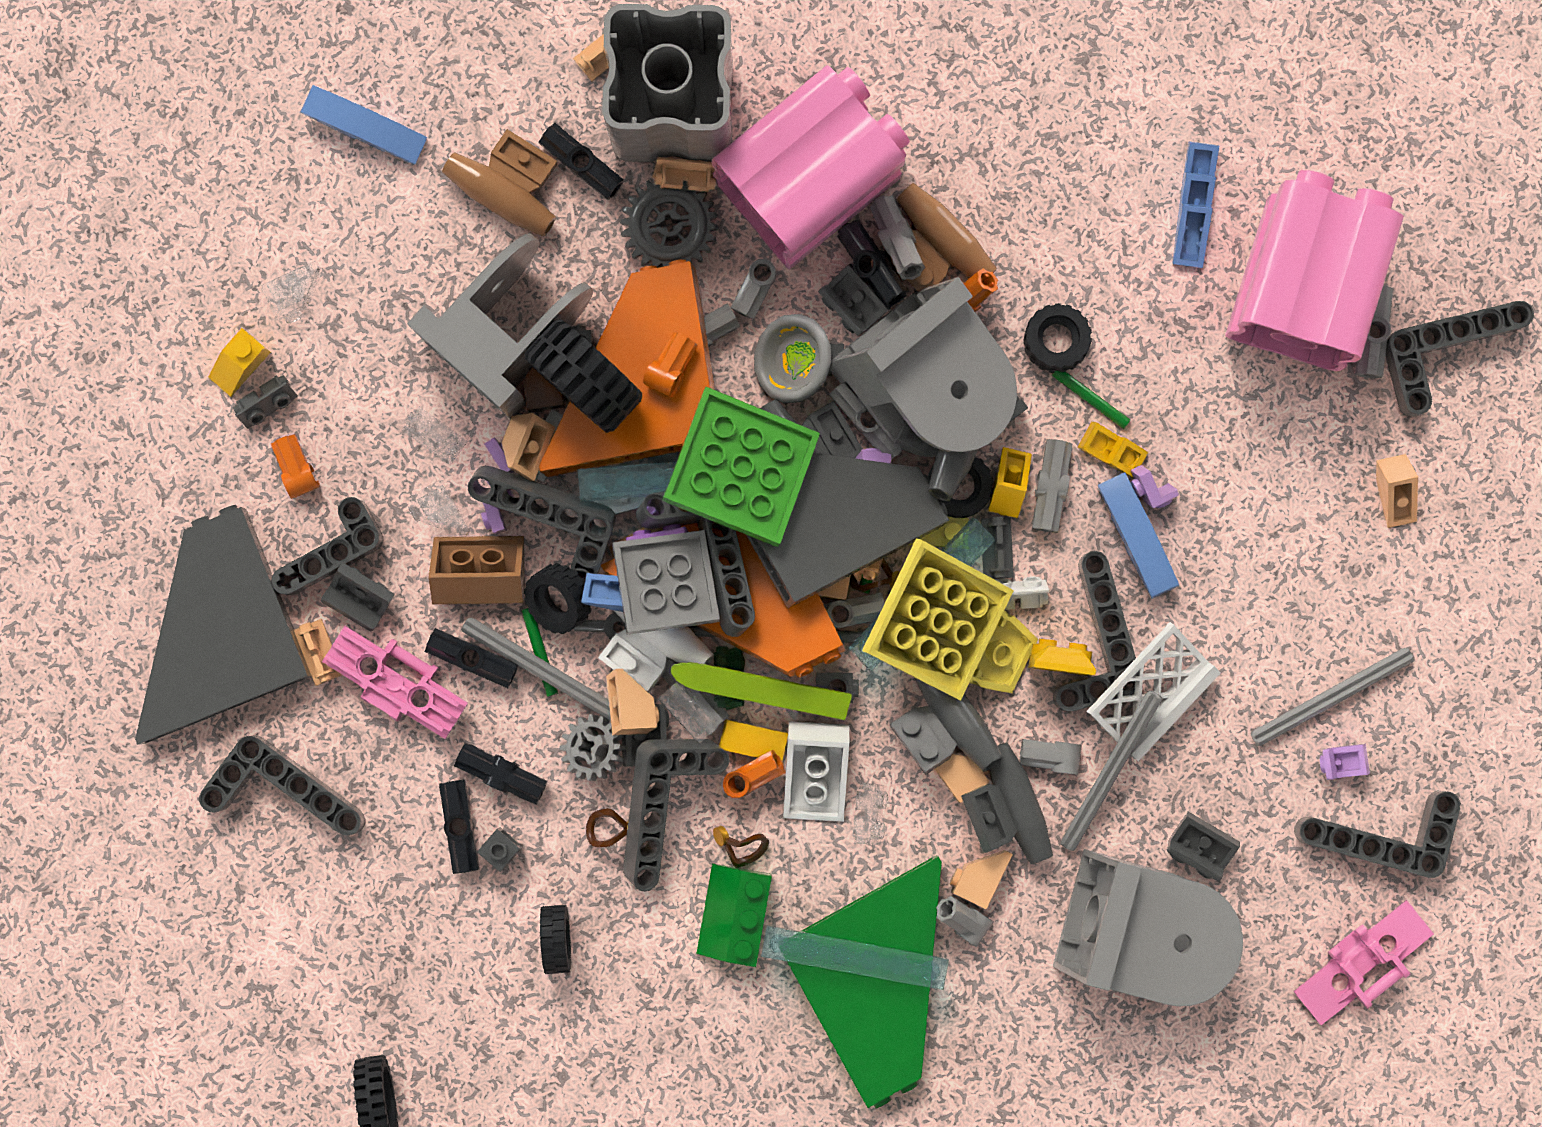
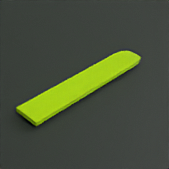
M678 663L671 667V674L676 681L685 687L697 691L841 720L846 719L852 697L850 693L700 663Z

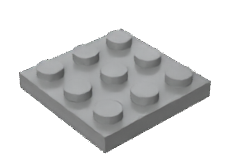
M705 530L613 542L612 547L627 635L719 622L720 617Z

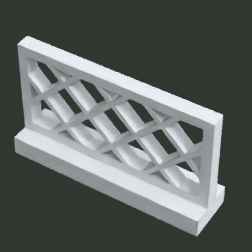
M1169 622L1087 712L1118 743L1121 738L1119 735L1120 723L1131 721L1146 695L1142 694L1143 680L1154 679L1153 691L1162 697V701L1130 755L1139 762L1221 672L1204 658L1174 624ZM1173 634L1176 637V650L1164 651L1165 642ZM1192 655L1196 660L1186 670H1181L1182 657ZM1175 657L1174 671L1162 672L1163 658ZM1149 659H1156L1155 673L1143 674L1144 664ZM1173 677L1171 687L1166 692H1161L1162 678ZM1135 681L1134 695L1122 696L1123 687L1127 682ZM1134 701L1133 715L1121 716L1122 702ZM1114 703L1113 717L1102 718L1099 712L1107 704Z

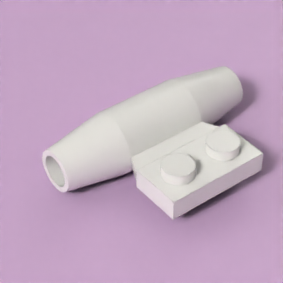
M614 611L625 622L623 612ZM687 626L627 635L625 629L615 634L598 658L613 670L623 669L649 693L666 671L667 658L678 663L692 662L709 665L714 658V654Z

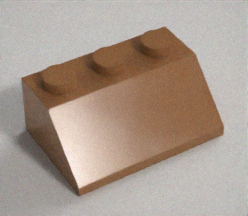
M524 536L434 537L428 577L432 605L523 603L525 587Z

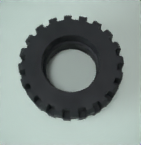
M562 319L552 321L525 352V360L606 433L614 431L641 402L642 392L601 352Z

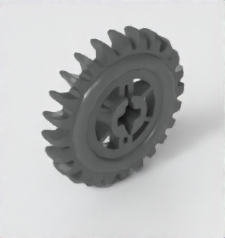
M649 180L646 181L648 190L644 191L637 187L636 192L639 197H628V201L633 206L622 209L629 217L620 220L621 225L629 227L621 232V236L631 237L626 242L625 248L636 247L632 253V258L636 259L643 255L642 267H645L650 261H652V266H657V268L660 265H663V267L669 266V262L680 259L692 263V258L702 263L703 258L700 251L711 253V249L706 242L715 243L717 241L716 237L709 232L719 229L717 224L710 222L716 219L718 214L716 212H708L714 206V202H703L707 192L702 191L696 194L695 190H688L686 187L687 181H683L682 189L660 188V185L654 186ZM674 203L672 210L660 212L657 208L663 204ZM678 205L683 207L688 212V215L680 216L676 212ZM654 210L658 215L656 221L647 223L651 212ZM666 220H672L673 224H677L673 226L674 231L668 232L667 228L664 227ZM691 226L688 237L684 239L682 236L683 228ZM658 233L662 238L661 244L657 243L650 234ZM677 239L682 241L674 246H664L666 241Z

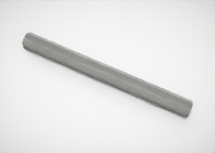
M470 617L465 621L462 632L611 721L609 699L476 619Z
M1408 648L1398 650L1251 732L1252 739L1257 746L1266 744L1414 661L1412 653Z
M1149 690L1144 696L1062 838L1061 845L1068 850L1074 851L1077 848L1160 705L1162 697L1156 692Z

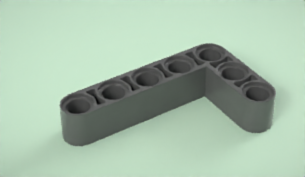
M1515 301L1400 329L1390 334L1387 339L1385 357L1401 413L1407 417H1417L1431 408L1432 396L1421 354L1517 331L1532 322L1534 318L1532 306L1525 301ZM1512 309L1517 310L1520 313V323H1516L1512 320ZM1483 316L1488 317L1492 321L1491 330L1483 327ZM1454 323L1459 324L1463 328L1464 334L1462 338L1457 337L1453 333L1452 327ZM1425 330L1430 331L1434 335L1435 341L1433 345L1425 342L1423 338ZM1395 338H1401L1405 342L1406 348L1404 352L1398 351L1395 348ZM1403 366L1409 367L1412 370L1413 378L1411 381L1403 378L1401 372ZM1411 395L1419 398L1421 403L1419 410H1415L1410 406L1409 398Z
M481 466L475 471L468 483V492L472 498L579 535L580 539L570 569L586 575L587 573L599 574L616 522L615 513L611 508L492 466ZM478 479H485L491 487L485 488L481 486ZM507 489L516 490L520 497L514 498L510 496ZM535 499L545 500L549 507L539 506ZM565 509L574 510L578 517L568 516L565 513ZM601 519L607 526L599 527L593 520ZM585 546H593L598 553L591 554L587 552Z
M665 491L649 494L642 501L636 512L637 521L642 527L656 529L673 524L686 525L697 523L699 531L705 530L720 626L722 631L728 636H741L752 625L755 619V612L736 530L689 511L683 512L677 506L662 501ZM647 507H654L659 515L650 514ZM712 528L720 529L723 537L715 535ZM719 556L725 557L729 561L730 566L723 565L719 561ZM725 585L732 586L736 591V595L729 594L726 591ZM732 614L740 616L743 625L735 623L732 619Z
M1091 551L1084 554L1079 560L1078 569L1107 673L1059 686L1054 692L1053 702L1062 711H1076L1092 706L1097 701V698H1094L1090 693L1091 684L1095 681L1101 682L1105 692L1136 659L1108 559L1099 551ZM1089 557H1095L1099 560L1100 570L1098 573H1091L1087 570L1086 561ZM1097 586H1103L1108 590L1109 597L1104 603L1098 602L1094 597V591ZM1106 615L1113 616L1117 621L1116 629L1112 632L1106 631L1102 625L1103 618ZM1115 644H1120L1125 649V656L1121 661H1116L1111 656V648ZM1133 681V686L1129 690H1123L1122 696L1134 694L1135 681ZM1066 689L1072 690L1076 698L1073 705L1069 707L1063 705L1060 698L1061 693Z
M256 735L246 736L238 741L199 795V802L204 810L208 812L225 810L231 805L256 771L342 835L350 836L358 833L365 825V817L360 809L267 740ZM250 741H255L259 746L258 755L254 758L250 757L246 752V746ZM274 759H279L283 763V771L279 776L273 774L270 769V764ZM232 765L237 766L241 772L237 782L231 781L228 776V770ZM298 777L305 778L308 783V788L303 794L297 792L294 787ZM213 790L219 791L222 795V802L218 807L214 806L210 801V794ZM322 795H327L332 800V807L328 812L323 811L319 807V799ZM346 813H351L356 817L357 824L353 830L347 829L343 824V817Z
M651 739L641 743L637 749L623 873L639 891H650L659 881L671 776L716 775L724 772L729 765L728 753L713 740ZM715 752L714 757L707 761L708 757ZM659 753L656 760L651 762V758L655 754ZM687 753L686 757L682 761H679L680 757L683 754ZM655 782L654 787L647 791L648 787ZM652 812L650 817L644 820L646 814ZM648 841L647 845L641 848V845ZM642 870H645L641 876L637 877Z
M1439 790L1432 792L1426 800L1415 845L1313 817L1300 818L1294 826V833L1296 838L1304 844L1424 877L1435 878L1441 875L1445 869L1461 803L1456 794ZM1445 796L1448 799L1449 805L1447 810L1441 813L1438 810L1437 802L1441 797ZM1312 822L1316 826V834L1313 838L1307 839L1304 835V828L1308 823ZM1434 826H1438L1441 830V836L1437 841L1433 842L1429 836L1430 830ZM1338 831H1343L1346 836V841L1341 847H1336L1333 842V837ZM1368 839H1372L1375 844V849L1370 855H1366L1363 851V844ZM1401 847L1404 851V858L1401 862L1395 863L1392 853L1396 848ZM1430 855L1433 859V866L1429 871H1425L1422 867V861L1426 856Z

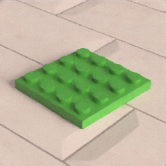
M705 387L662 501L778 547L782 541L820 433Z

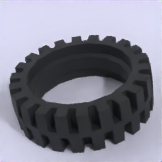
M378 1055L356 1059L353 1071V1087L355 1089L354 1098L356 1100V1113H358V1125L360 1127H398L393 1079L386 1056Z

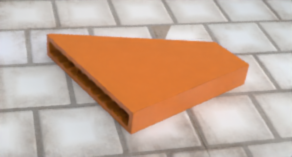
M674 260L669 262V266L659 268L657 266H645L639 269L640 272L631 273L596 349L642 392L641 402L614 431L609 433L602 430L574 404L569 402L539 465L540 472L546 477L681 451L705 387L715 390L697 272L690 261ZM674 331L696 342L698 346L683 371L684 378L680 389L671 398L645 385L643 378L652 361L658 360Z
M697 523L681 526L686 527L689 532L699 531ZM712 528L715 535L723 537L720 529ZM736 531L755 619L752 625L738 637L726 635L722 631L720 622L696 626L790 678L795 675L797 678L806 676L814 670V666L822 662L830 664L841 658L840 653L844 652L845 648L818 593L787 608L747 535ZM719 556V561L723 565L730 566L729 561L725 557ZM615 559L601 564L606 575L617 576ZM725 585L726 591L729 594L736 595V591L732 586ZM732 614L733 621L743 625L742 618Z

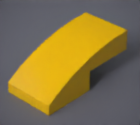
M1092 421L1077 447L1122 473L1125 472L1131 478H1133L1130 470L1142 465L1148 454V451L1127 438L1120 437L1099 423Z
M725 719L719 746L725 751L756 758L774 750L783 761L788 733Z

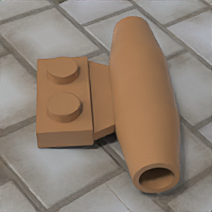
M507 129L491 151L489 166L456 152L446 161L442 170L443 174L470 198L509 223L544 237L556 220V216L530 193L542 188L557 166V160Z
M915 183L910 184L898 196L896 200L917 229L912 232L917 241L915 243L916 248L925 266L921 276L913 280L906 279L917 291L941 283L946 278L950 265L969 278L983 268L993 273L997 270L978 240L937 199Z

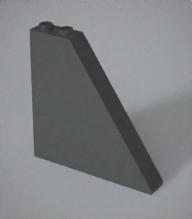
M813 453L780 545L776 547L749 535L747 537L786 607L790 608L915 542L916 538L921 539L938 530L949 519L944 503L928 492L930 479L921 472L919 467Z
M237 505L225 507L219 511V516L209 519L208 516L198 518L191 522L192 527L184 529L135 737L137 745L146 744L311 677L282 597L272 586L273 575L248 511L243 507L237 508Z

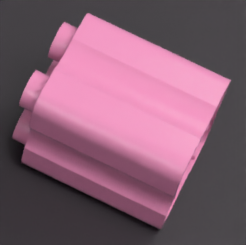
M826 65L712 159V166L715 169L713 178H716L718 187L789 270L873 202L874 199L901 179L902 173L900 168L904 166L906 157L903 148L910 143L909 138L890 115L886 114L879 121H876L867 112L868 108L864 101L870 97V93L859 76L849 67H846L837 74L831 67Z
M1300 170L1296 180H1285L1279 186L1278 193L1271 194L1266 200L1225 336L1240 343L1278 353L1331 371H1341L1346 368L1347 362H1357L1360 360L1404 218L1401 213L1391 209L1394 198L1386 193L1365 188L1357 190L1355 199L1348 198L1332 192L1335 182L1333 178L1310 170Z

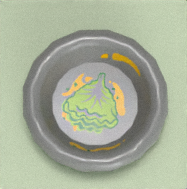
M802 314L783 315L771 322L759 337L754 352V371L761 388L771 398L783 403L802 402L816 394L826 381L831 366V345L825 330L814 319Z

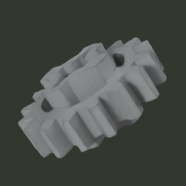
M589 714L588 720L584 717H578L579 725L570 723L568 726L572 732L570 735H562L567 740L566 745H561L560 750L566 751L567 755L563 756L561 760L562 762L570 763L567 771L576 773L577 778H587L589 781H596L598 776L599 778L606 779L607 770L611 772L617 771L614 765L615 761L623 762V758L618 753L619 751L626 750V746L619 744L624 735H612L611 722L609 723V720L603 716L598 718L596 715ZM594 728L601 729L605 734H598L597 731H594ZM580 761H586L587 764L591 765V768L585 767Z

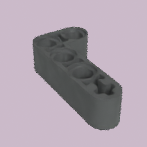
M355 497L343 499L338 506V515L347 532L276 570L271 581L273 588L280 594L295 595L336 573L342 562L349 566L378 550L383 543V535L365 502ZM352 504H358L361 509L360 515L356 519L350 520L347 516V509ZM372 530L375 540L371 545L364 546L361 542V536L365 531ZM345 544L348 548V555L344 560L338 561L334 555L335 549L339 545ZM313 559H318L321 562V570L316 575H311L308 571V564ZM301 574L306 579L304 581L303 578H295L290 582L291 588L281 584L285 581L284 575L294 577Z

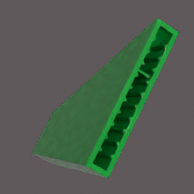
M938 855L778 943L782 954L867 1108L873 1105L875 1108L882 1107L891 1101L890 1096L901 1090L903 1094L914 1089L918 1085L917 1080L922 1077L937 917L936 907L938 905L942 864Z

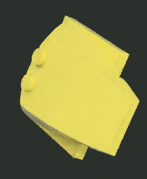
M916 538L862 651L961 701L969 683L990 690L1013 693L1031 655L1032 644H1036L1038 638L1016 617L1009 615L1005 611L1014 590L927 542Z

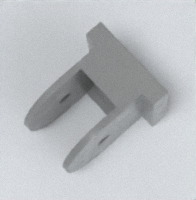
M531 233L519 237L495 257L439 319L423 305L407 323L430 348L510 420L512 416L518 415L526 406V400L516 389L533 367L525 360L526 350L552 321L562 319L565 323L572 326L582 314L593 295V289L586 282L578 284L560 298L518 343L494 323L486 314L520 278L538 250L539 240Z
M959 277L914 292L831 360L830 371L839 383L847 382L885 434L894 443L905 420L917 436L937 449L948 452L972 451L994 441L1005 430L1014 413L1017 399V384L1013 367L1002 348L967 302L973 296ZM899 446V447L902 448L903 450H905V451H907V452H909V453L915 454V453H913V452H911V451H909V450H907V449H905V448Z
M1084 849L1053 967L1081 983L1107 991L1113 990L1172 1006H1192L1205 1002L1219 994L1234 977L1243 952L1242 928L1231 904L1213 888L1173 873Z

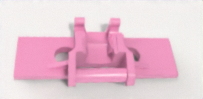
M344 626L322 662L362 687L364 691L361 699L389 714V717L398 722L403 713L446 739L468 705V702L432 680L439 667L434 664L432 666L428 665L398 646V642L394 639H391L383 650L352 629ZM390 655L422 674L423 677L417 684L414 681H410L388 666L386 662ZM368 657L374 658L378 664L377 671L372 675L364 674L361 669L362 661ZM420 689L425 690L429 695L428 704L421 708L415 706L412 701L415 693Z
M1405 900L1371 929L1367 930L1364 925H1360L1330 949L1328 954L1332 959L1328 964L1293 992L1320 1025H1323L1356 997L1369 1009L1372 1006L1371 1002L1399 979L1402 977L1407 978L1410 975V972L1401 961L1434 935V933L1409 902ZM1385 935L1392 936L1395 941V946L1390 952H1385L1379 944L1380 939ZM1390 962L1394 966L1392 970L1363 992L1360 989L1359 985L1364 981L1363 976L1376 965ZM1338 973H1344L1348 979V984L1343 990H1335L1332 986V979Z

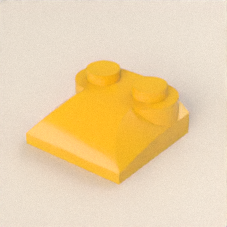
M1040 638L1038 644H1032L1028 668L1085 676L1096 674V668L1091 663L1092 651H1087L1086 644L1069 643L1068 648L1057 647L1056 640Z

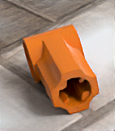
M984 268L977 271L963 283L973 296L967 302L974 312L978 311L982 307L980 304L998 290L997 277L993 272L986 271Z
M673 331L658 360L652 361L647 368L643 383L672 398L675 396L683 382V371L698 346L696 342Z
M295 434L284 436L271 443L283 473L281 474L282 482L291 499L320 487L319 481H315L312 474L315 471L312 465L307 462Z
M771 750L737 770L729 772L723 780L724 791L732 798L748 795L757 788L785 774L784 764L780 756L774 750ZM737 775L741 776L745 781L744 790L738 789L735 785Z

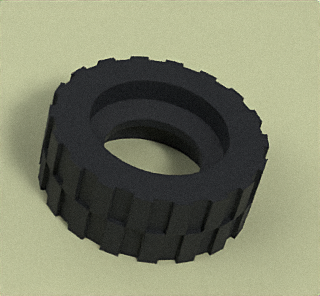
M1055 303V305L1051 306L1046 305L1042 310L1036 311L1028 322L1023 339L1026 346L1025 352L1029 355L1030 361L1039 366V369L1047 370L1049 373H1055V371H1060V373L1066 372L1069 369L1073 370L1076 368L1077 364H1081L1092 342V330L1088 325L1089 321L1081 314L1082 312L1078 309L1075 310L1070 305H1061V303ZM1060 324L1070 330L1072 344L1066 351L1056 353L1046 348L1043 342V333L1049 326Z
M974 458L968 472L974 480V491L971 496L964 500H955L953 498L950 501L941 500L947 509L949 517L967 518L974 516L988 504L993 493L992 486L994 481L990 474V468L984 464L981 458ZM933 466L928 473V477L930 480L933 471Z
M559 563L547 565L531 576L525 584L524 600L530 615L532 614L534 620L545 630H550L551 633L565 634L584 622L589 617L588 614L591 613V606L581 602L585 581L583 578L581 579L575 570H571L569 566H563ZM549 586L556 588L565 598L568 607L566 612L558 608L552 601L548 590Z
M567 905L541 906L540 946L545 974L569 973L571 969V940Z

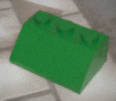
M712 863L696 954L728 963L756 967L772 874Z

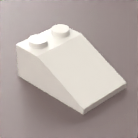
M789 721L783 818L844 822L850 743L849 725Z

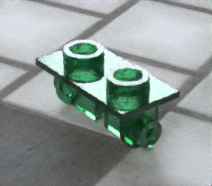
M727 646L716 647V652L713 653L714 666L744 672L745 658L743 651L736 647L728 649ZM714 694V702H717L718 708L732 710L745 706L742 699Z

